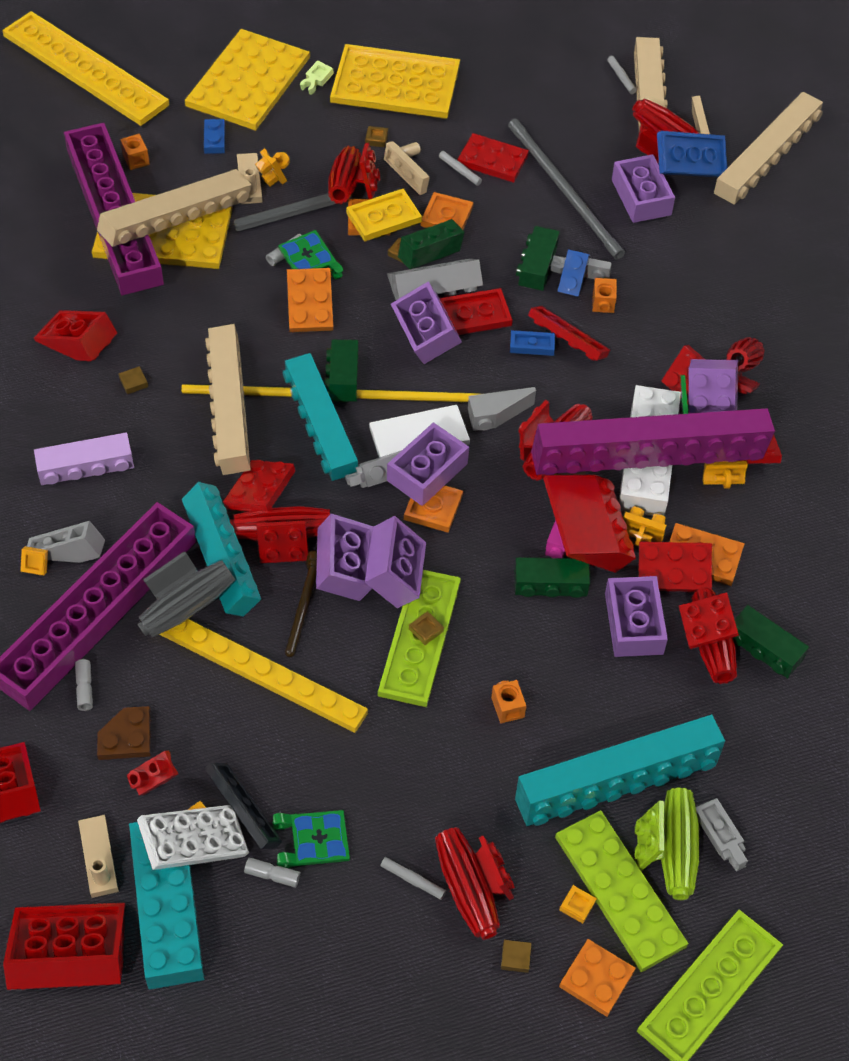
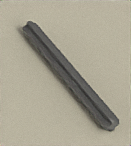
M327 193L235 219L234 227L239 232L336 203L330 200Z

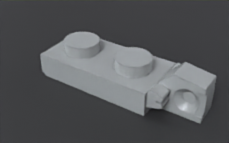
M553 256L551 271L561 274L566 257ZM589 258L584 277L594 280L595 278L609 279L611 262Z
M401 451L361 463L360 466L356 467L357 472L345 476L347 485L352 487L360 484L364 488L386 482L387 463Z
M716 798L697 806L698 822L718 854L724 861L729 859L735 871L745 868L748 860L743 854L746 850L743 845L744 840L719 800Z

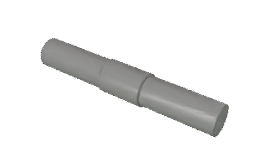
M610 56L607 61L629 93L634 94L637 91L636 87L615 57Z
M445 151L439 154V158L454 170L465 176L475 185L481 184L482 179Z
M387 857L383 859L381 867L438 899H443L446 893L445 889Z

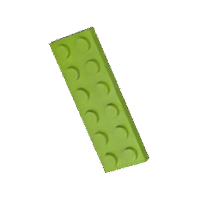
M423 570L420 597L402 606L378 689V697L427 707L461 578ZM428 611L444 627V632L424 645L409 630V624Z
M601 810L556 833V840L591 895L597 898L596 903L640 972L687 948L689 943Z
M738 910L639 1026L637 1032L669 1060L689 1061L780 951L783 944L741 910Z

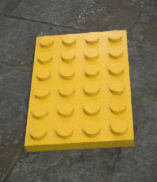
M240 29L185 99V106L256 131L309 60L310 52Z
M345 44L330 95V103L448 118L460 67V59Z
M132 193L135 202L155 196ZM233 206L180 223L159 232L148 234L160 264L219 269ZM97 231L92 256L93 258L108 259Z

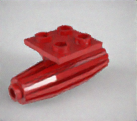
M648 99L638 100L632 108L634 111L633 116L641 123L636 147L647 155L653 154L657 163H659L657 132L671 131L700 134L693 126L669 109Z
M365 143L362 156L358 148L347 146L342 149L334 160L328 178V195L330 200L336 204L347 202L355 191L357 183H365L368 199H373L374 193L378 189L377 182L380 181V172L378 168H375L376 156L374 150H371L369 143Z
M751 337L740 339L732 344L727 352L726 360H738V392L743 394L753 392L760 385V383L742 376L743 372L755 368L764 358L765 348L758 339Z
M545 400L534 409L531 417L520 425V459L525 461L522 468L528 477L539 481L546 476L545 474L536 475L531 453L538 424L592 420L591 409L587 405L575 404L554 421L549 415V401Z
M305 506L274 507L268 512L247 511L234 514V519H230V523L234 527V532L238 539L258 541L260 563L306 561L308 555L307 538L318 535V527L330 515V509Z
M700 588L692 595V602L679 605L690 649L699 647L701 657L714 683L726 684L737 677L736 650L732 637L739 636L727 592L716 595L713 590Z
M457 827L449 828L435 837L442 872L455 904L474 936L481 937L482 940L490 939L497 934L496 930L500 928L493 894H505L509 900L513 899L514 896L511 889L515 888L514 883L504 866H501L505 863L500 851L493 842L488 843L484 836L479 837L482 847L475 854L461 830Z

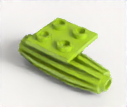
M672 788L666 793L665 803L659 800L637 820L635 824V834L637 835L635 859H637V866L641 871L651 862L661 860L667 893L676 900H686L695 891L699 867V822L693 792L687 790V788Z

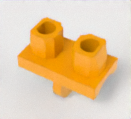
M265 148L261 150L260 153L263 158L255 163V166L262 174L261 177L269 187L277 181L282 185L286 183L287 180L281 169H285L289 165V156L285 152H277L272 158Z
M747 461L705 463L703 484H723L724 489H730L731 484H745Z
M635 506L632 507L629 513L625 512L623 520L627 524L628 535L636 538L635 545L639 546V542H642V540L646 542H662L667 526L665 525V516L653 514L652 520L643 518V509Z

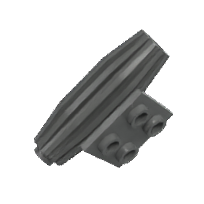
M184 551L143 579L157 600L139 616L141 622L137 625L145 636L150 634L152 637H155L182 624L211 604L235 579L222 560L198 571Z

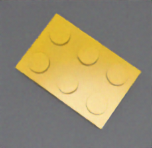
M404 189L346 207L347 215L364 242L422 222L421 214Z

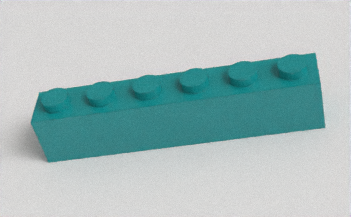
M311 353L285 360L286 370H283L285 382L291 384V396L300 405L298 406L301 419H306V430L308 436H313L315 440L313 446L316 454L321 455L323 459L321 465L324 473H329L331 480L334 481L357 472V457Z
M198 482L181 500L190 523L194 526L195 536L207 567L222 560L235 579L219 596L225 613L245 616L261 600V596L242 552V547L234 532V527L230 523L219 490L214 485Z

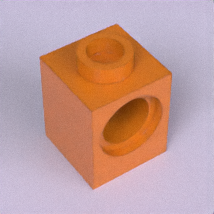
M140 134L120 139L122 154L130 170L150 165L148 149Z
M595 278L592 312L614 313L617 279Z
M506 680L494 685L491 698L500 724L525 718L526 703L518 681L509 682ZM511 698L513 701H505L503 699Z

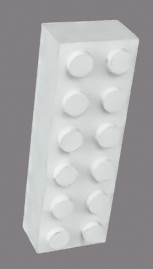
M636 385L630 418L678 414L681 392ZM672 465L667 467L653 466L642 469H623L619 495L620 510L630 512L632 507L635 506L643 509L644 515L653 516V514H660L664 516L668 503Z

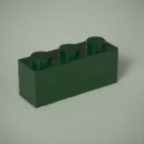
M453 219L403 236L401 237L397 257L409 269H413L459 252L464 231Z
M535 226L533 233L528 234L526 242L528 248L523 249L521 256L523 263L518 264L516 276H519V286L544 290L551 262L558 247L560 231Z
M331 339V348H327V362H330L326 363V377H329L325 378L327 392H329L331 401L357 402L358 340Z
M516 558L514 569L515 595L525 597L533 595L548 597L571 596L573 598L588 595L590 585L588 563L576 559Z
M749 605L735 618L739 636L732 637L734 644L743 647L754 658L763 661L774 672L782 674L788 679L804 660L809 646Z

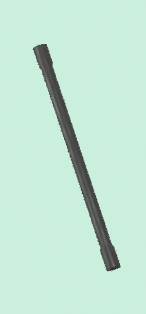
M518 119L511 120L508 127L514 135L521 140L596 233L615 260L622 258L625 254L624 249L603 227L527 133V130Z

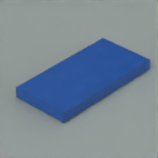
M671 131L657 132L660 174L719 177L727 169L724 135Z

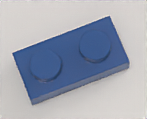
M204 119V154L225 153V119Z
M568 249L557 292L579 297L589 254Z
M511 330L510 353L554 356L555 333Z

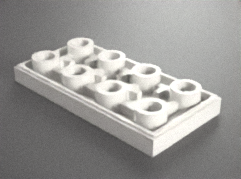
M452 405L370 422L369 428L379 457L403 450L433 422L464 444L469 445L470 438L458 406Z
M231 805L141 815L137 819L153 870L241 858L249 853L236 813Z

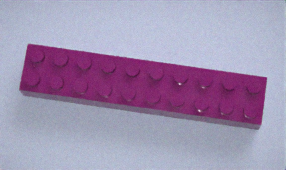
M105 123L64 132L67 151L96 229L100 213L135 202ZM98 232L121 296L164 285L162 268L149 235L112 247Z
M768 408L541 423L537 426L531 453L536 475L573 474L583 471L598 472L601 470H622L625 468L642 469L653 466L667 467L669 465H691L695 463L711 464L723 461L735 462L737 460L754 461L763 459L775 430Z
M156 502L0 656V690L31 711L75 666V662L81 660L150 590L143 579L184 551L187 552L196 543L194 526Z

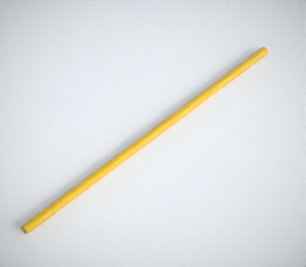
M182 384V393L210 394V385ZM243 386L244 395L292 397L290 388ZM357 390V399L468 402L469 396L481 393Z

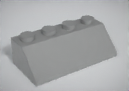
M469 258L387 273L395 300L428 281L437 294L444 293V296L457 294L456 290L464 289L465 292L476 291L477 286L483 285L479 259Z

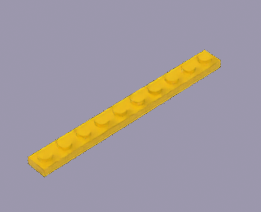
M189 619L159 634L356 733L368 714V708Z

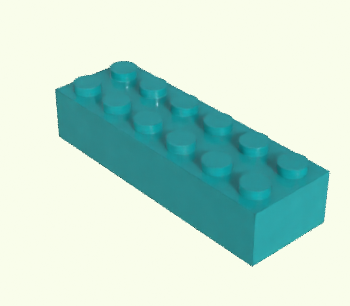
M138 822L129 823L144 972L148 989L204 980L191 867L190 865L153 870Z

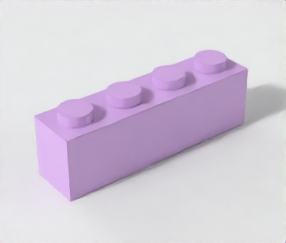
M127 432L34 449L41 485L78 480L83 477L99 476L105 473L134 468Z

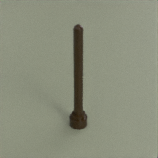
M311 551L307 555L306 565L308 573L285 650L287 657H293L296 652L316 580L317 551Z

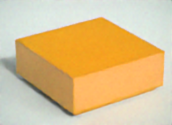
M24 546L21 553V572L44 576L47 573L48 550Z
M573 885L560 906V911L583 924L597 898Z

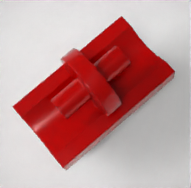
M163 751L127 774V778L131 788L137 789L140 796L165 784L179 774L172 764L170 751Z

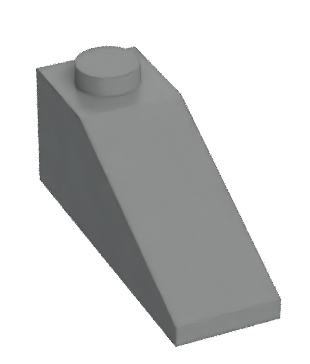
M535 387L469 396L468 413L473 431L496 428L533 406L536 395Z
M91 521L31 537L28 540L27 547L48 550V560L81 563L99 558L105 539Z

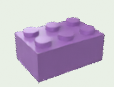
M653 154L614 162L612 182L633 223L672 215L675 196L664 175L660 174L659 165Z
M429 281L391 303L414 352L423 364L462 342L438 294Z
M691 359L689 366V414L737 410L738 360Z
M433 422L387 463V481L423 506L468 464L469 446Z
M330 514L318 527L316 589L360 601L372 589L365 583V576L374 526Z
M396 516L373 527L365 583L396 608H399L420 597L426 542Z
M657 576L608 578L605 598L614 657L663 655L668 639Z

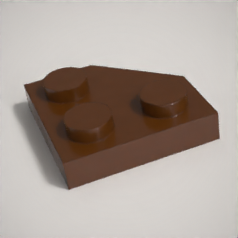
M149 706L123 708L97 732L98 760L151 757Z

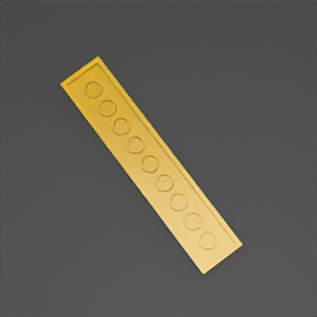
M32 11L2 30L5 38L140 126L169 106L168 98Z

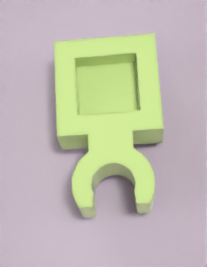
M317 60L307 71V78L301 81V90L310 86L308 91L312 95L316 91L317 85L323 86L334 74L333 68Z

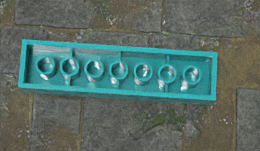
M713 715L705 716L518 777L515 801L526 826L533 824L539 826L557 816L560 818L567 817L575 810L582 808L588 810L600 802L606 800L612 802L627 793L637 794L646 787L652 785L661 786L676 777L682 779L701 769L703 771L710 770L718 762L725 739Z

